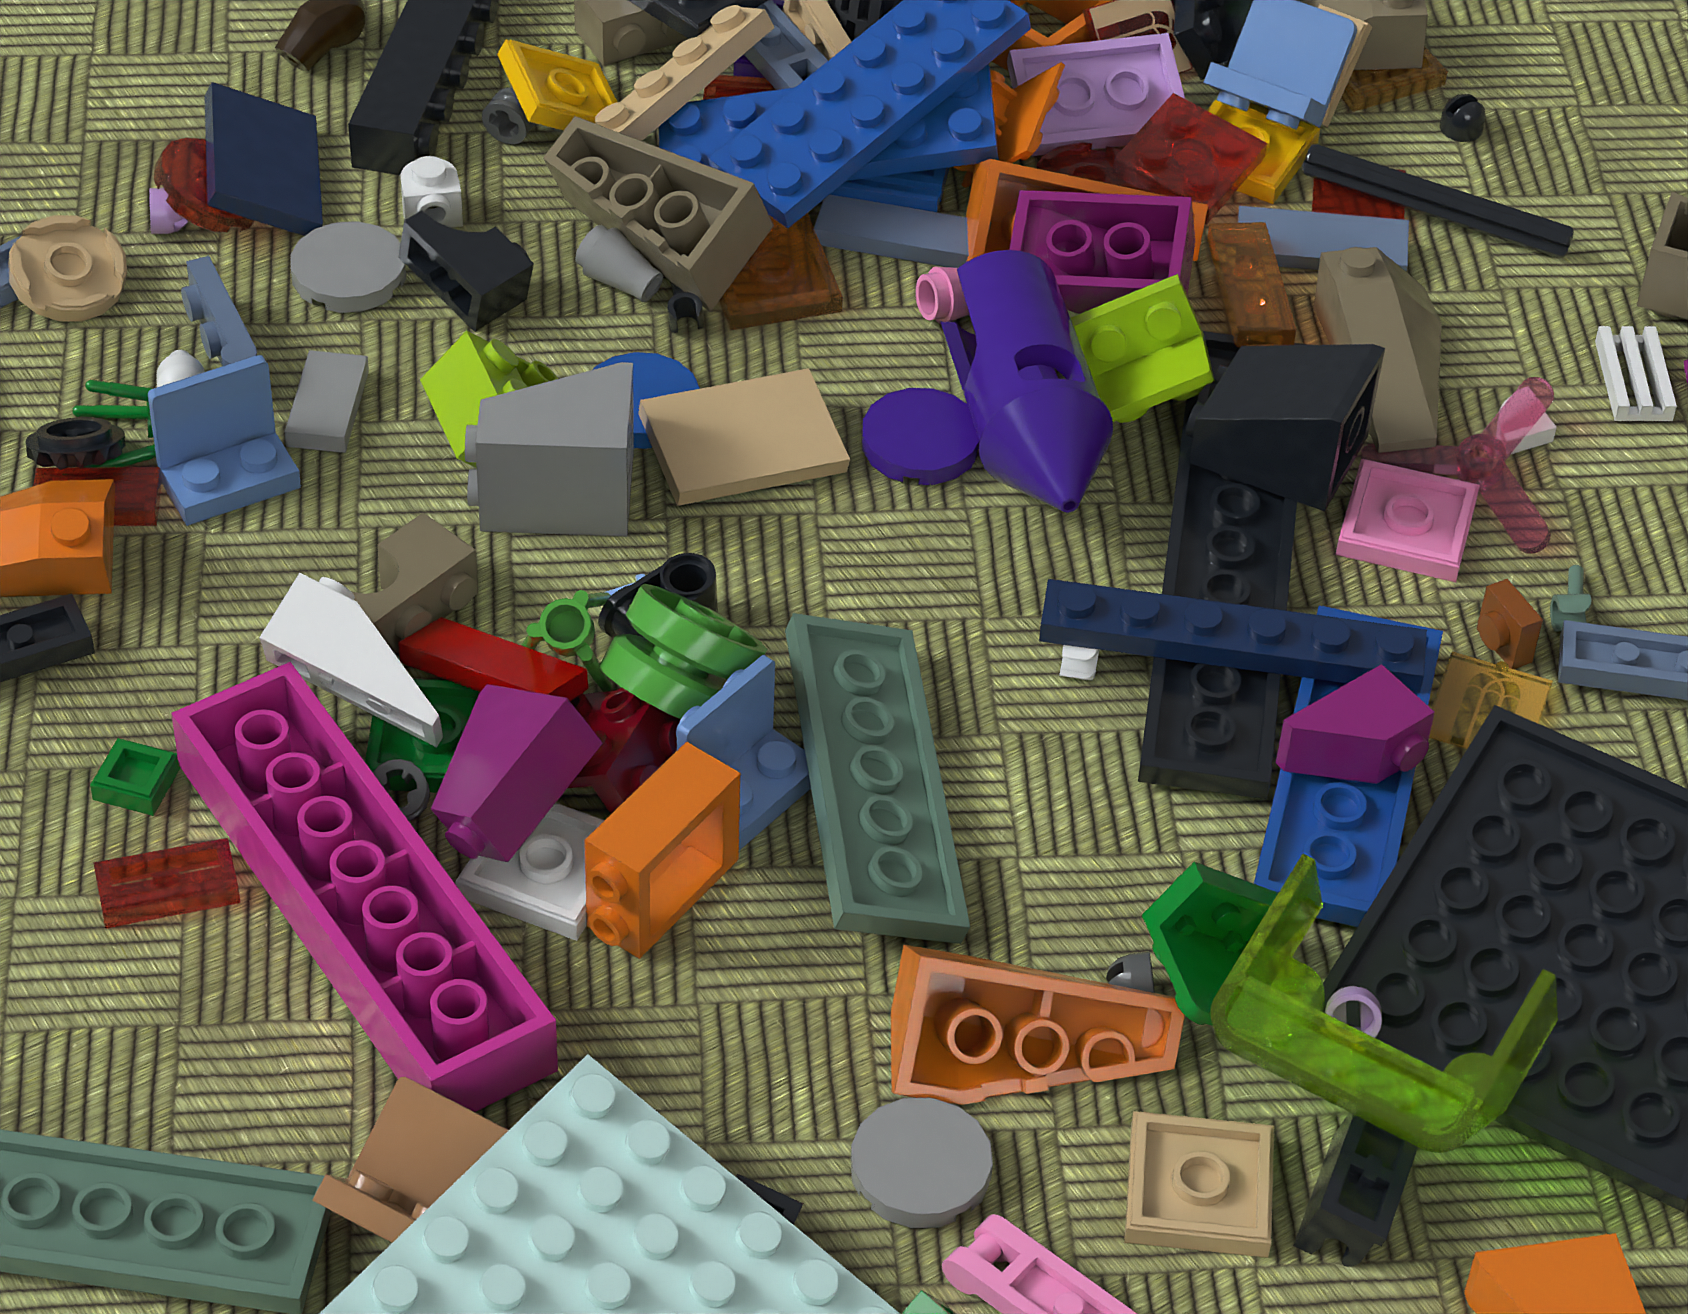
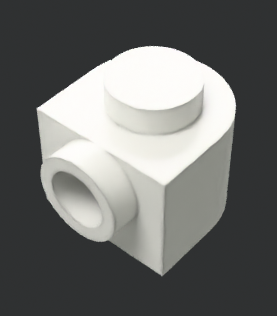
M424 156L407 164L401 172L404 220L422 210L432 219L450 228L463 226L461 189L456 168L448 161L434 156ZM431 206H439L434 209H428Z

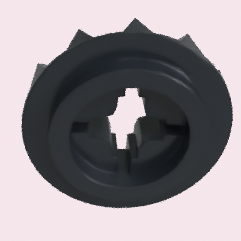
M92 417L67 418L49 422L39 427L36 432L29 435L25 440L27 458L35 461L37 465L42 467L56 466L60 470L68 467L82 469L88 465H102L106 460H113L120 456L122 449L126 446L125 433L122 428L112 425L107 420Z

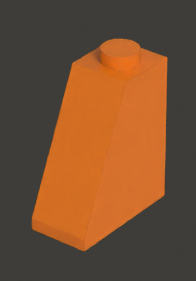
M1616 1233L1475 1252L1464 1291L1468 1305L1476 1314H1646Z

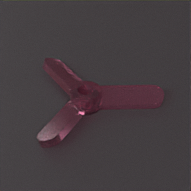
M1540 377L1525 379L1483 432L1465 438L1459 446L1436 445L1435 447L1378 453L1374 443L1361 449L1360 462L1361 459H1366L1434 475H1457L1460 481L1480 485L1479 492L1517 548L1527 554L1540 552L1550 541V529L1506 466V460L1553 402V388L1546 380Z

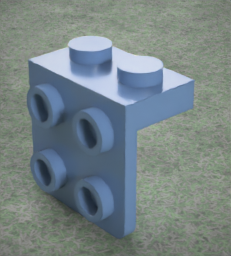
M1253 0L1228 68L1211 62L1203 83L1220 91L1216 101L1247 112L1250 103L1269 109L1266 119L1297 130L1300 121L1320 128L1357 34V26L1348 18L1297 0Z

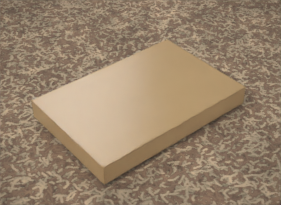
M809 368L640 400L638 414L677 506L846 473L848 470L850 457Z

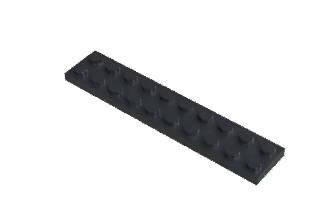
M1203 331L1213 376L1220 365L1226 367L1230 365L1241 346L1310 345ZM1210 383L1205 385L1200 393L1186 399L1162 594L1287 611L1297 502L1189 463L1193 438L1186 436L1187 422L1195 404L1198 401L1206 403L1209 399ZM1153 657L1138 782L1268 799L1281 674Z

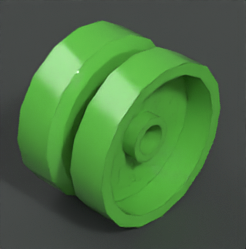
M643 584L640 586L626 613L633 628L643 637L632 634L615 636L599 667L606 676L620 687L665 713L682 719L689 709L694 706H702L720 691L726 682L724 679L727 680L739 669L745 670L759 657L765 655L768 649L750 633L717 612L663 588Z

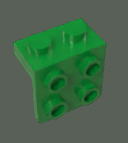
M1193 862L1142 914L1154 942L1152 945L1153 952L1164 965L1176 991V1004L1181 1012L1196 1024H1208L1235 1033L1247 1041L1255 1040L1273 1047H1279L1289 1038V1032L1255 959L1299 917L1289 896Z

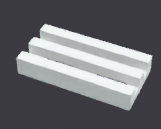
M1599 326L1595 343L1614 421H1673L1677 405L1656 326H1644L1642 335H1635L1633 326H1622L1620 335H1612L1610 326ZM1617 351H1624L1629 371V381L1631 389L1634 391L1637 406H1630ZM1640 351L1643 353L1656 407H1653Z

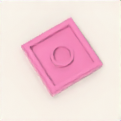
M1361 459L1338 539L1336 555L1456 582L1480 485Z

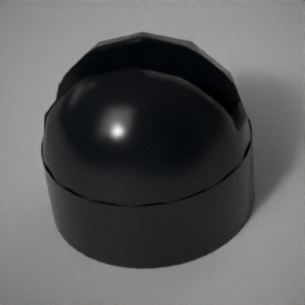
M1458 94L1449 99L1441 115V132L1449 139L1458 142H1471L1478 139L1483 133L1486 120L1484 106L1471 94Z

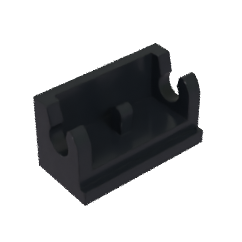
M1359 1097L1331 1140L1293 1246L1313 1254L1322 1248L1325 1239H1337L1347 1245L1342 1264L1347 1267L1359 1264L1374 1244L1382 1246L1389 1234L1425 1128Z

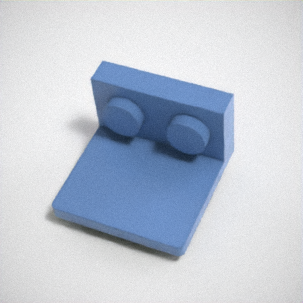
M262 355L253 356L151 389L148 392L159 480L186 526L301 488L299 469L276 434L269 365Z
M765 655L759 657L745 670L739 669L727 679L723 688L702 706H694L689 709L680 720L676 730L677 750L687 741L740 772L739 850L811 789L805 750L773 729L775 661Z

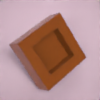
M1508 579L1486 586L1477 624V630L1482 641L1489 649L1495 650L1511 670L1532 663L1543 619Z

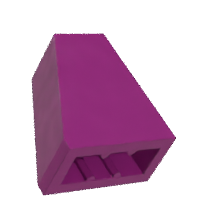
M487 684L478 695L431 810L448 829L445 833V838L459 853L470 859H477L479 856L509 862L603 743L568 698Z

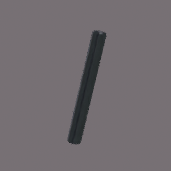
M1312 144L1304 158L1302 172L1306 176L1557 258L1565 257L1573 239L1574 229L1571 226L1318 144Z

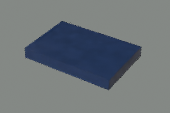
M211 82L204 96L208 206L302 236L307 235L316 228L322 227L323 217L316 116Z

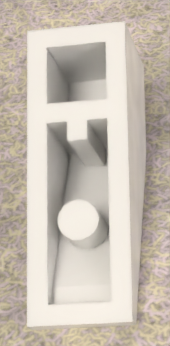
M299 573L259 637L266 660L277 666L291 662L304 680L437 747L443 738L439 714L363 609L354 600V594L344 585L333 579L321 577L319 582Z

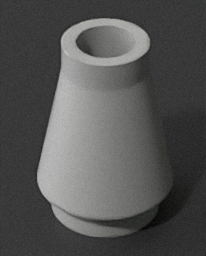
M603 225L594 227L584 237L577 249L575 261L583 267L584 276L633 295L642 302L650 300L662 284L663 274L643 257L618 228L608 229Z

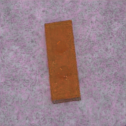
M1266 222L1209 223L1207 241L1236 347L1294 345L1297 329Z

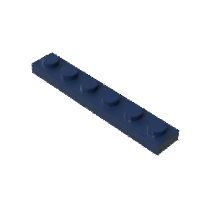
M1048 579L1039 641L1349 683L1382 664L1412 692L1420 693L1425 669L1427 629Z

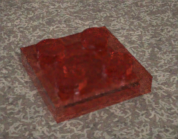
M1172 93L1114 158L1112 174L1145 192L1164 196L1192 197L1193 202L1207 204L1208 208L1205 218V225H1207L1262 162L1268 143Z

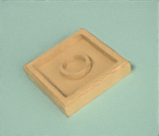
M1133 1111L1124 1243L1268 1258L1272 1230L1274 1125Z

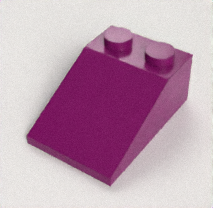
M1020 190L1009 250L1027 252L1045 261L1055 275L1067 310L1077 314L1176 274L1179 275L1188 296L1195 247L1192 197Z

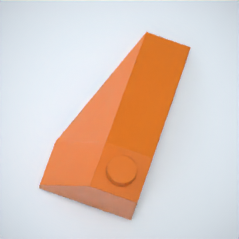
M994 159L975 164L965 216L967 217L969 251L967 261L989 252L1010 249L1020 190L1164 195ZM1192 201L1195 229L1193 261H1198L1208 205Z
M903 945L891 1008V1090L897 1095L916 1098L931 1097L947 1103L964 1105L982 1102L988 1097L1018 1092L1030 1094L1048 1091V1087L1090 1080L1101 1082L1173 1070L1176 1065L1185 1015L1177 1006L1175 997L968 955Z

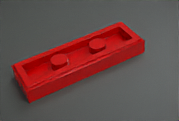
M443 617L438 618L398 642L401 663L479 692L489 684L564 697L571 701L589 689L586 668Z

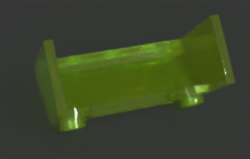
M1302 854L1212 1002L1211 1021L1218 1041L1228 1051L1423 1150L1442 1153L1460 1147L1505 1112L1558 1021L1556 975L1544 969L1541 971L1493 1056L1483 1053L1464 1054L1452 1060L1442 1072L1322 1012L1325 1004V991L1320 976L1308 965L1292 958L1323 907L1315 859Z

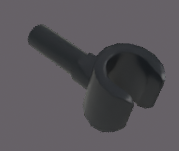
M670 282L673 297L670 298L667 307L670 331L678 333L677 321L683 317L694 318L697 321V328L702 329L704 327L700 298L695 294L684 292Z

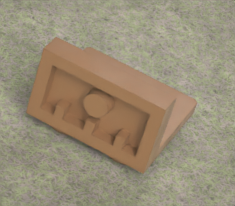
M401 1077L397 1080L348 1178L325 1174L312 1201L393 1243L509 1129L410 1078Z

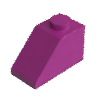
M1381 664L1284 719L1276 764L1286 772L1377 784L1399 770L1403 772L1411 770L1423 760L1429 750L1428 740L1435 712Z

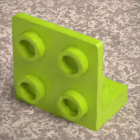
M1178 274L1071 317L1099 397L1109 409L1113 422L1127 423L1142 417L1150 407L1170 399L1177 401L1189 399L1200 393L1205 385L1214 381L1204 333Z

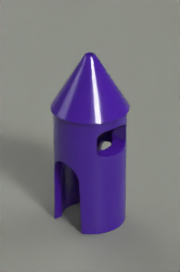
M1000 250L977 256L956 269L975 334L965 331L956 322L940 323L980 441L979 454L981 462L986 471L997 481L1063 512H1073L1078 508L1110 444L1113 434V421L1110 411L1099 397L1055 275L1049 265L1033 254L1017 250ZM1055 369L1059 371L1065 377V379H1058Z

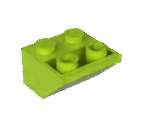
M466 330L426 372L420 381L456 458L477 468L476 462L465 461V434L467 425H478L480 400L553 381L558 378L545 364L536 360L529 363L517 357L501 341L492 339L488 342Z

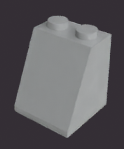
M620 362L480 400L478 425H467L465 434V461L476 462L477 469H469L467 501L468 506H479L480 531L627 537L634 457L633 363Z

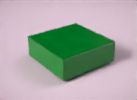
M117 738L90 784L92 799L154 816L180 770L177 753Z

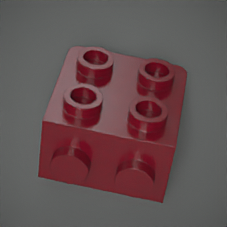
M624 688L604 692L582 693L570 701L603 744L568 788L592 786L611 814L677 751L676 730L681 720L641 700Z

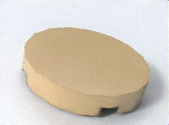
M53 215L32 222L22 231V236L17 239L16 243H13L9 252V283L19 301L36 314L56 321L82 322L103 315L119 301L126 284V253L116 236L106 228L102 232L99 228L91 226V220L77 215Z

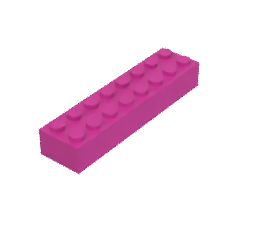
M291 662L171 713L180 768L398 1079L401 1077L410 1078L476 1112L558 1071L556 1019Z

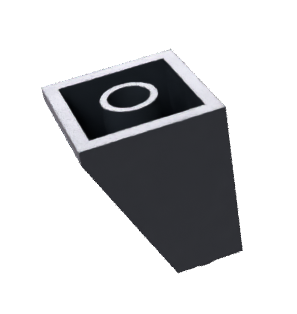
M1375 344L1241 346L1228 367L1223 365L1218 367L1214 375V381L1210 385L1207 402L1202 403L1198 401L1191 411L1186 426V436L1193 438L1189 463L1325 512L1368 438L1385 348Z

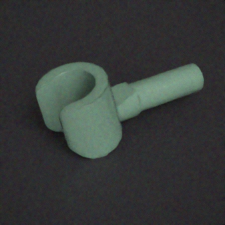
M1573 565L1569 568L1567 594H1555L1552 596L1550 618L1554 631L1562 630L1564 620L1587 623L1585 612L1591 607L1590 594H1584V569L1580 565Z

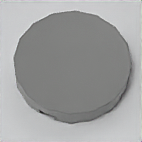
M358 221L335 222L316 228L297 242L290 255L292 285L302 299L312 304L313 298L318 302L325 303V310L338 313L363 312L383 305L393 297V290L399 284L402 287L406 280V266L399 258L401 243L395 235L380 226Z
M931 1097L902 1098L877 1108L860 1124L851 1145L852 1184L859 1196L861 1191L864 1198L872 1203L871 1210L884 1220L909 1228H940L955 1222L958 1214L965 1212L970 1207L972 1211L983 1201L992 1177L991 1142L980 1123L957 1105Z

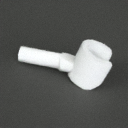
M1063 645V659L1059 676L1093 680L1100 650Z

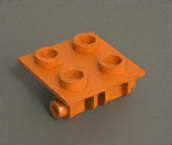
M1062 62L1014 89L1005 84V77L1001 73L990 70L999 161L1014 163L1019 159L1026 160L1038 149L1043 138V133L1040 129L1045 116L1054 106L1060 94L1057 85L1065 67ZM975 164L955 166L954 168L957 170L967 171L961 185L964 188L971 186Z

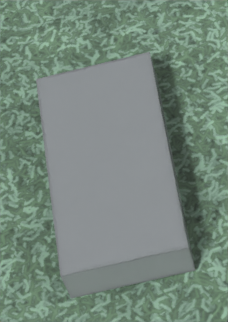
M309 350L285 428L286 447L346 453L369 372L368 356Z

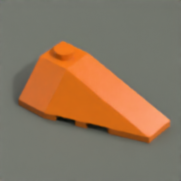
M114 479L49 481L0 497V597L68 595L71 593L73 595L112 594Z

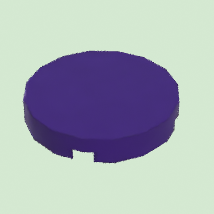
M906 388L888 393L871 404L863 418L862 451L871 466L888 478L903 482V476L919 478L918 485H936L958 478L973 466L977 458L980 441L968 405L953 394L933 388Z

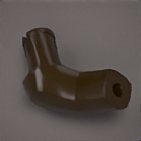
M307 1L299 7L276 44L275 49L291 65L303 71H309L330 49L350 44L360 36L366 23V8L363 1Z

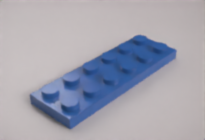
M903 0L708 157L709 165L712 168L754 183L768 214L783 226L789 228L1031 29L1029 13L1009 0Z
M989 64L848 180L978 164L988 159L999 160ZM794 88L687 102L659 126V148L710 166L708 157Z
M1318 606L1317 615L1427 629L1423 683L1421 692L1413 693L1426 705L1429 704L1443 631ZM1302 677L1293 714L1348 683ZM1416 766L1405 772L1399 770L1377 784L1286 772L1280 769L1254 884L1289 896L1297 914L1358 927L1397 863Z

